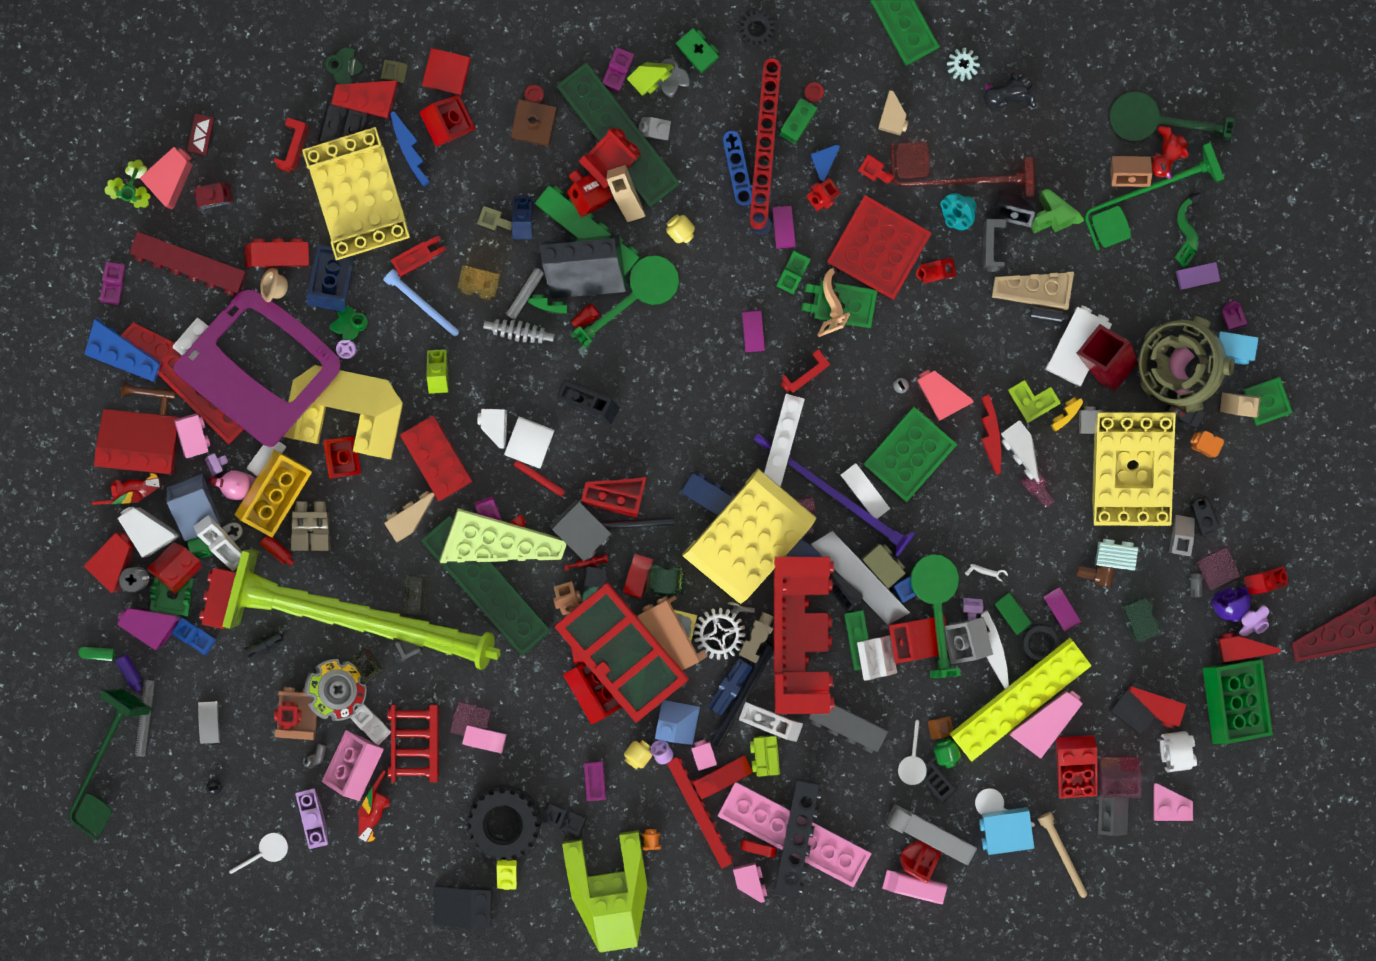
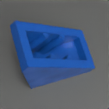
M835 145L811 154V159L820 182H824L840 146Z

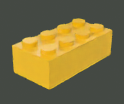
M274 449L234 515L244 523L273 538L312 471Z

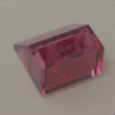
M1100 757V796L1102 798L1141 797V774L1138 757Z

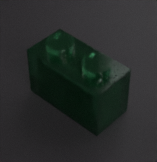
M1141 598L1122 606L1136 642H1141L1160 634L1158 630L1161 627L1158 619L1153 618L1151 612L1154 609L1150 600L1147 601L1146 598Z

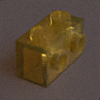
M462 266L457 288L462 289L461 293L472 296L474 292L480 294L479 298L491 300V297L496 298L501 275Z

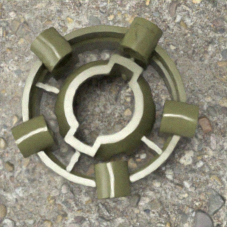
M1195 316L1193 321L1176 320L1165 323L1158 328L1155 326L1147 332L1139 355V372L1142 382H1140L1141 387L1149 397L1154 395L1167 404L1185 406L1188 413L1204 409L1202 402L1217 391L1224 375L1233 374L1234 360L1233 358H1226L1222 342L1209 328L1211 321ZM1174 326H1184V331L1204 339L1199 343L1191 336L1180 334L1179 337L1173 335L1167 337L1163 332ZM1209 342L1212 348L1213 356L1209 355V365L1207 372L1206 369L1208 360L1206 352L1203 347ZM1171 346L1176 349L1188 347L1193 349L1196 355H1198L1200 364H1197L1196 372L1190 379L1181 380L1172 374L1169 366L1170 358L1166 355L1167 350ZM1150 349L1153 350L1151 360L1157 362V369H1151L1152 372H1148L1147 368ZM1209 374H1211L1208 382H1206L1205 380L1207 379ZM1193 386H1204L1200 391L1192 390L1177 394L1178 399L1165 397L1169 389L1180 390L1190 389Z

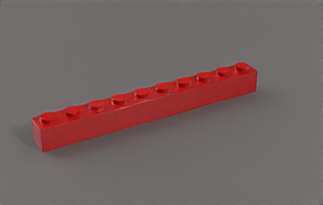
M678 756L672 758L667 764L721 869L732 864L733 858L730 853H727L726 849L728 848L725 842L722 843L721 834L716 832L715 828L717 827L714 821L711 822V815L709 811L705 810L703 800L700 801V795L697 789L695 790L693 787V780H689L687 776L689 773L686 768H683L682 764L684 763L682 759L678 758Z

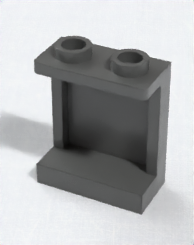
M986 219L984 221L982 268H987L988 272H999L1000 268L1005 266V262H994L993 260L994 230L1006 228V220Z
M577 499L550 525V528L583 561L592 558L596 553L595 550L600 545L606 544L611 535Z

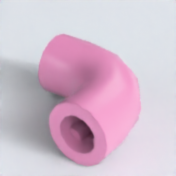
M1187 347L1175 349L1169 357V366L1172 374L1181 380L1189 379L1185 368L1195 357ZM1180 389L1174 391L1177 394H1181L1188 392L1190 389Z

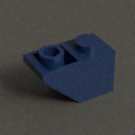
M514 197L512 213L513 239H532L533 197Z

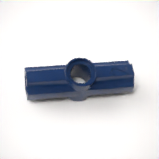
M739 658L730 673L720 683L718 691L708 707L722 715L730 701L740 691L743 681L753 667Z

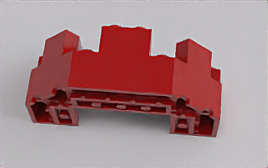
M774 556L775 714H830V709H834V697H830L829 687H833V676L829 675V671H805V667H809V655H805V652H828V647H832V636H828V628H832V617H828L827 612L805 613V609H809V598H805V595H829V591H832V579H829L830 572H834V562L830 561V557Z

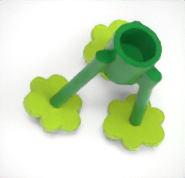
M141 160L129 161L125 169L126 174L131 175L129 184H124L122 179L118 177L114 180H108V186L104 189L105 193L110 195L112 199L118 197L124 201H130L134 203L136 208L147 207L151 195L147 193L145 187L137 189L133 186L135 179H140L147 171V167L143 165Z

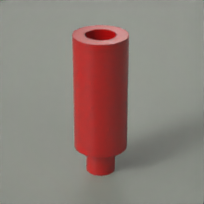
M267 535L260 542V545L280 563H286L291 566L295 562L290 557L292 554L274 538Z

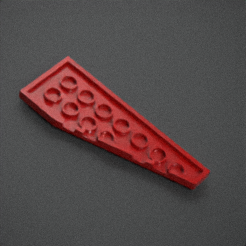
M132 323L120 335L124 339L127 338L133 342L132 344L137 348L143 349L161 362L158 375L228 444H231L244 430L175 373L174 365L182 355L173 349L174 342L136 323Z

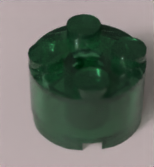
M651 565V569L647 570L646 593L650 594V590H653L654 595L676 596V592H680V596H684L686 572L682 571V567H670V570H665L663 566Z

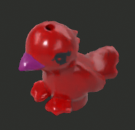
M1159 126L1158 131L1163 136L1164 142L1162 155L1160 156L1156 153V156H1153L1152 173L1156 177L1172 179L1171 165L1179 157L1182 160L1188 157L1189 153L1186 149L1188 145L1184 137L1181 135L1176 137L1171 132L1170 127Z

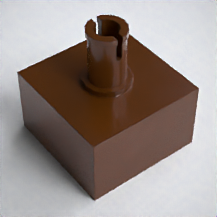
M518 100L511 139L550 147L557 108Z

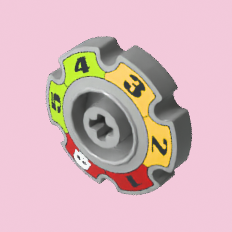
M338 659L327 660L315 666L317 672L316 674L310 673L308 675L304 688L305 696H310L311 702L308 703L310 709L323 719H327L330 715L333 721L345 720L355 715V706L361 707L366 698V685L360 683V679L363 677L360 670L348 661L340 665ZM337 686L336 691L338 693L334 694L333 692L335 691V689L333 687Z

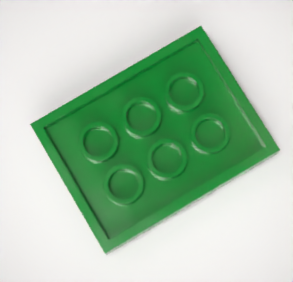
M913 407L863 465L907 502L957 444L919 410Z

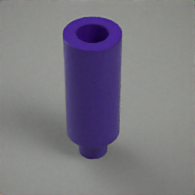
M128 654L117 659L115 662L129 687H133L135 692L142 690L143 688L140 685L142 680Z

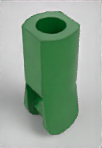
M82 647L78 652L79 656L85 659L114 661L115 649Z

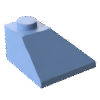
M667 700L662 701L655 739L693 745L700 707Z

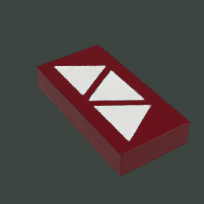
M195 114L188 152L207 156L215 118Z

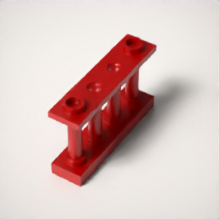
M392 704L391 708H388V720H391V766H388V777H391V782H396L397 776H426V778H430V782H438L439 704H431L430 709L397 710V704ZM397 718H426V720H430V728H426V730H397ZM397 737H426V739H430V747H426V749H397ZM397 756H426V758H430V766H426V768H397Z

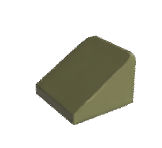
M384 60L381 79L397 80L398 83H404L407 65L401 62Z

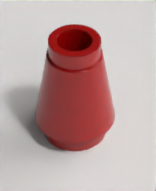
M594 304L586 305L571 322L576 329L579 326L582 328L598 321L601 315Z

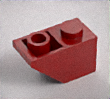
M1284 566L1244 577L1245 585L1250 595L1266 593L1289 585Z

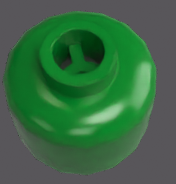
M950 738L936 742L933 751L937 763L941 766H946V768L956 766V762L961 758L956 741H951Z

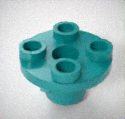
M952 193L941 201L942 213L946 219L945 223L949 228L954 227L958 230H966L973 225L975 220L974 212H976L977 207L973 198Z

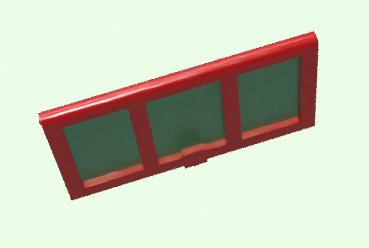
M608 582L554 625L556 630L636 723L689 680L688 676Z

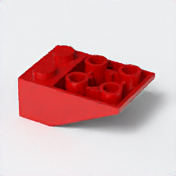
M943 615L944 626H946L945 615ZM935 617L888 624L895 664L939 656Z
M1094 735L1057 737L1056 763L1059 798L1097 796V745Z

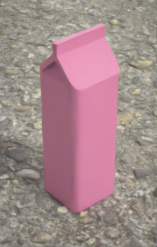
M887 870L882 889L943 904L947 885L933 880H929L926 883L912 875Z

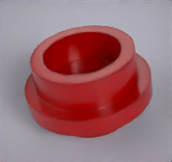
M813 82L806 86L805 96L809 101L817 102L823 97L824 90L819 83Z
M531 85L525 90L524 96L526 101L540 103L543 100L544 93L539 86Z

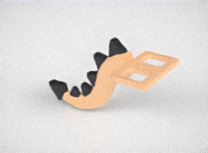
M833 265L825 274L823 281L824 294L831 307L830 316L833 319L823 323L818 333L819 337L843 328L850 316L849 312L843 313L845 304L839 301V293L833 291L836 285L831 281H835L834 275L838 276L840 272ZM830 324L829 328L827 330H824V328Z

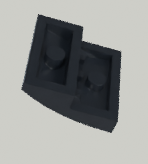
M327 104L318 141L326 143L363 131L367 114Z

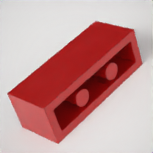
M213 568V571L209 572L207 582H210L209 590H206L204 594L206 605L205 609L202 608L200 613L202 625L226 629V627L222 626L236 576L235 571Z

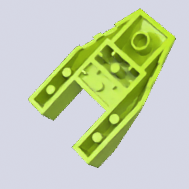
M639 830L622 832L619 835L625 871L588 876L582 839L563 841L562 843L572 900L599 952L632 948L638 945L648 887Z

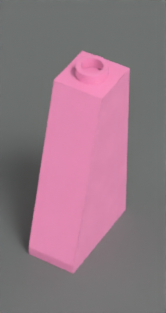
M1064 691L1011 730L1009 735L1039 758H1042L1083 704L1079 701L1081 697L1073 691L1070 693Z

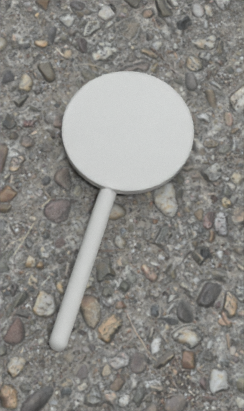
M919 720L915 721L912 756L904 758L898 767L899 777L904 783L909 785L919 784L924 780L927 773L924 761L916 757Z
M984 789L976 796L975 806L981 815L982 813L1007 810L1003 808L1004 799L1001 793L995 789Z
M278 833L265 835L259 844L260 853L231 869L229 873H234L261 856L271 862L281 860L288 851L286 839Z

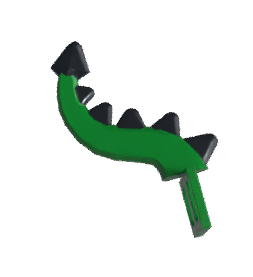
M1201 193L1189 194V198L1182 203L1177 214V224L1185 235L1186 241L1175 258L1184 269H1186L1195 256V251L1206 248V244L1199 239L1204 234V231L1195 229L1197 222L1195 220L1189 221L1193 215L1187 212L1193 210L1191 204L1198 203L1202 197Z

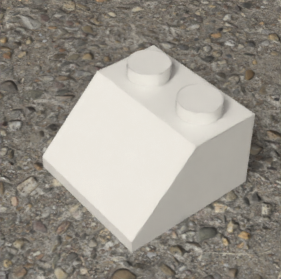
M481 409V413H478V425H481V429L499 448L506 449L507 410Z

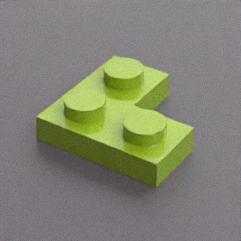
M1024 380L1008 390L1027 423L1061 404L1052 387L1034 396Z

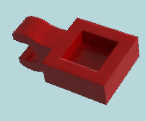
M870 154L858 170L873 181H876L877 177L889 184L894 178L892 174L883 170L885 164Z

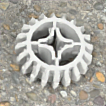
M719 608V614L715 613V609H711L713 615L709 616L708 612H705L704 614L707 619L704 620L702 617H699L702 625L695 624V627L700 628V631H694V634L700 635V637L694 639V641H701L702 644L698 645V649L705 647L704 651L706 654L708 651L711 652L709 655L711 659L714 653L717 654V660H720V654H724V658L728 659L727 652L734 656L735 653L732 649L735 648L737 651H740L737 643L744 644V641L740 640L739 637H745L746 634L740 633L739 630H743L745 627L744 625L738 627L737 624L742 620H734L737 615L736 613L732 614L731 617L728 616L730 613L729 609L726 610L725 614H722V608ZM718 618L730 621L734 627L723 628ZM713 620V632L703 635L705 626L709 621ZM716 624H718L721 631L724 630L726 632L722 635L723 643H721L718 637L712 636L717 633ZM736 632L734 642L726 648V636ZM717 640L721 650L710 647L705 641Z

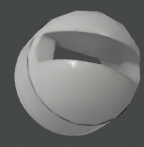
M898 378L894 381L893 388L897 393H904L908 390L909 383L904 378ZM900 380L903 386L905 387L904 390H902L898 384Z

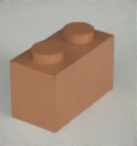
M1112 156L1110 168L1112 186L1150 187L1152 179L1151 157Z

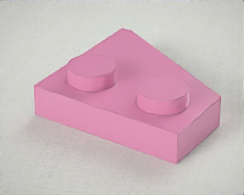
M1153 783V820L1193 821V801L1157 783Z

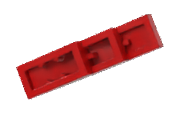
M990 395L981 397L988 416L981 418L988 436L982 438L981 441L995 475L1001 473L1000 432Z

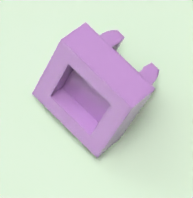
M214 453L205 458L212 476L223 471L221 466L228 463L225 455L217 459Z
M963 598V612H968V620L976 619V613H983L982 599Z

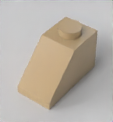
M889 91L878 129L901 135L902 131L906 132L908 121L905 120L906 113L895 93Z
M1222 392L1220 412L1258 417L1261 397Z

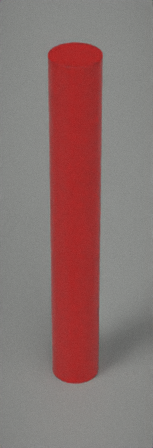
M517 460L513 465L560 497L565 493L564 489L521 461Z

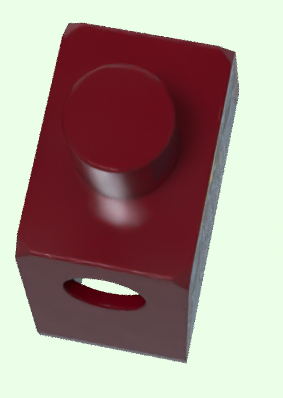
M216 183L194 188L198 210L234 203L230 184Z

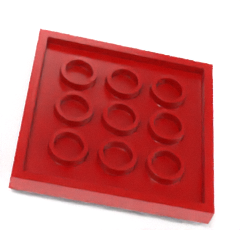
M865 195L827 263L894 300L929 239L931 232Z

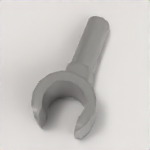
M732 601L728 602V604L734 605L733 610L730 611L731 614L755 612V608L743 607Z

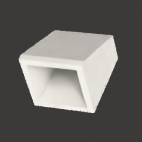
M128 507L120 512L122 516L118 520L142 557L152 555L181 536L177 531L141 507Z

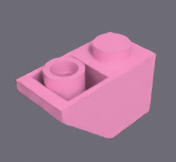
M754 862L734 867L733 872L737 888L757 901L765 902L764 897L767 896L765 885L760 883L759 878L763 877L760 866L756 867Z

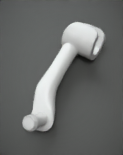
M970 564L971 567L965 572L968 576L974 569L981 574L996 577L999 581H1002L998 577L1000 572H1004L1008 576L1004 570L993 571L975 564Z

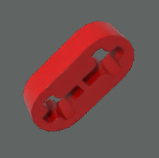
M742 839L740 849L772 858H775L777 848L774 846Z

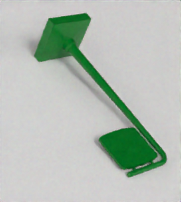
M1211 142L1203 145V161L1199 162L1198 165L1172 175V179H1161L1152 183L1150 187L1139 188L1090 208L1085 214V221L1096 250H1100L1098 242H1101L1102 246L1106 248L1130 239L1131 233L1126 217L1119 206L1093 215V224L1089 221V214L1091 212L1199 172L1204 173L1208 171L1216 183L1224 180ZM1092 226H1094V228H1095V231H1096L1097 236H1098V238H1099L1098 241H1097V239H1096V236H1095V234H1094V231H1093Z

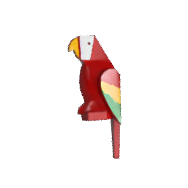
M151 472V476L145 481L130 480L122 483L120 480H115L111 485L113 499L92 501V505L138 503L161 486L160 477L158 474Z
M383 770L358 810L359 838L366 842H373L376 839L374 837V826L381 819L383 809L390 806V799L376 792L387 772Z

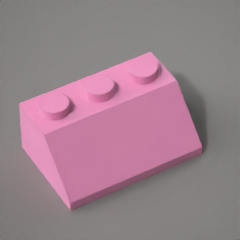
M345 730L322 782L342 796L360 801L384 749L372 741Z

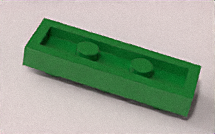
M863 610L844 613L854 670L862 669L857 642L869 640Z

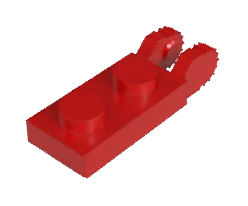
M436 236L427 242H422L391 259L399 276H404L446 251L445 246L439 247L432 253L428 249V246L441 240L440 237Z

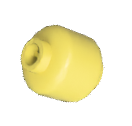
M675 215L667 222V233L676 243H688L694 237L695 226L685 215Z
M643 740L640 743L633 741L624 752L626 758L624 761L636 770L638 767L644 768L652 758L651 751L649 750L651 746Z

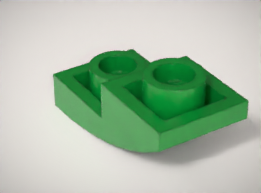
M532 295V298L528 299V303L541 310L568 314V306L563 305V302H552V306H548V298H544V295Z

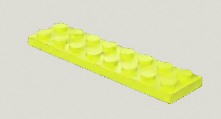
M1069 638L952 731L950 735L968 758L973 761L1091 667V664L1072 639Z

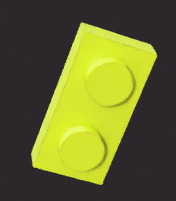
M501 859V861H497V888L505 890L517 888V860L507 861Z

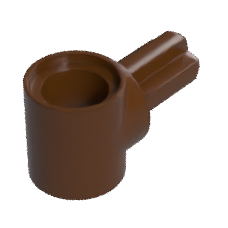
M1099 565L1096 569L1078 566L1076 576L1091 579L1096 585L1112 587L1115 569Z

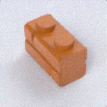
M1200 431L1193 434L1190 443H1192V449L1202 452V454L1208 457H1216L1224 444V440L1207 431Z

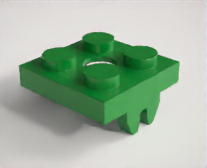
M155 577L151 588L150 610L189 616L195 578H191L178 591V597L171 600L167 596L169 589Z

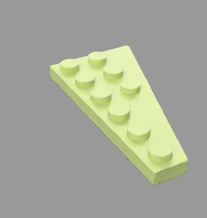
M457 509L439 561L440 563H447V561L491 562L518 559V561H525V559L561 560L567 544L556 536Z

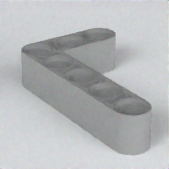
M894 804L886 819L887 825L900 833L906 832L966 865H969L977 850L975 846Z

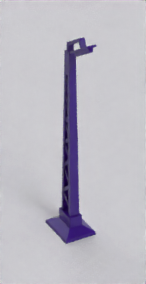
M757 434L753 440L765 449L771 450L772 444L760 434ZM788 458V465L888 537L889 541L896 545V556L899 557L915 533L911 532L903 536L896 530L893 531L797 462Z

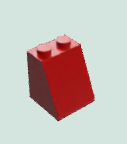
M115 533L84 567L111 593L118 592L121 589L119 583L120 574L129 567L135 545L127 533Z

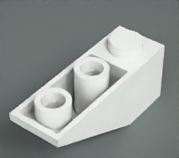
M1019 420L1001 433L1004 439L1001 442L1007 450L1011 449L1014 452L1013 458L1019 465L1023 464L1026 470L1024 472L1030 480L1034 478L1038 483L1040 480L1033 439L1029 431Z

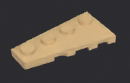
M1074 272L995 277L992 297L1068 310Z

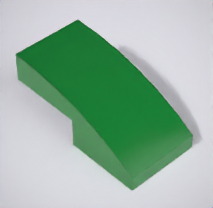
M794 250L777 287L794 295L811 258Z

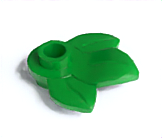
M346 307L345 312L336 310L339 319L329 326L333 332L343 334V340L347 341L356 338L359 331L367 327L368 320L362 313H356L353 308Z

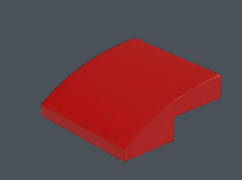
M431 48L422 86L462 95L471 58Z

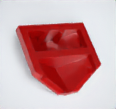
M918 839L913 844L904 848L900 861L905 872L928 883L942 852Z

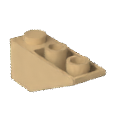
M626 165L608 170L607 182L626 221L630 222L645 217Z
M425 492L419 496L420 500L415 504L411 501L403 506L404 511L397 514V512H394L386 517L388 521L384 524L396 542L415 532L435 497L433 492Z

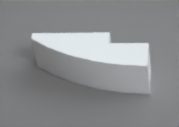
M856 463L841 474V477L870 515L878 519L890 509Z
M209 515L193 526L197 536L209 546L212 553L232 571L238 568L242 551Z

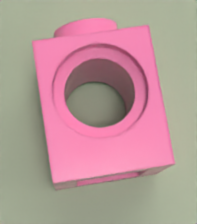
M704 739L695 742V746L691 749L698 771L717 765L710 741L706 742Z

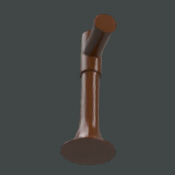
M123 379L121 399L126 394L161 398L159 414L167 415L168 400L175 399L176 392L173 390L131 386Z

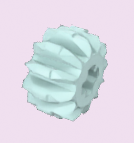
M966 48L962 49V54L956 49V56L952 54L949 56L953 61H948L947 65L953 67L948 72H956L953 76L954 79L959 74L961 75L960 81H964L965 75L970 80L972 78L970 72L976 75L977 71L974 68L980 66L979 63H974L978 56L972 58L973 51L971 50L966 54ZM960 60L968 63L966 65L967 69H964V67H959V64L961 63Z

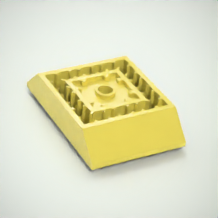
M1097 412L1094 434L1092 495L1094 525L1171 526L1175 412ZM1129 461H1137V467L1129 469L1127 467Z

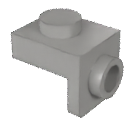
M642 117L639 131L644 137L668 140L671 121L653 117Z

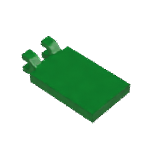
M820 281L819 286L805 284L804 292L815 293L813 304L802 303L801 311L814 313V319L825 321L833 319L830 316L831 307L824 294L823 281ZM834 283L836 288L833 291L839 293V301L845 304L843 313H850L846 324L871 328L877 290Z

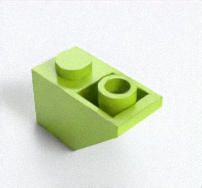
M646 62L640 65L627 79L642 96L648 92L652 94L659 87L657 84L661 80L664 82L671 76L670 71L674 66L672 64Z
M446 349L427 351L429 394L448 392Z

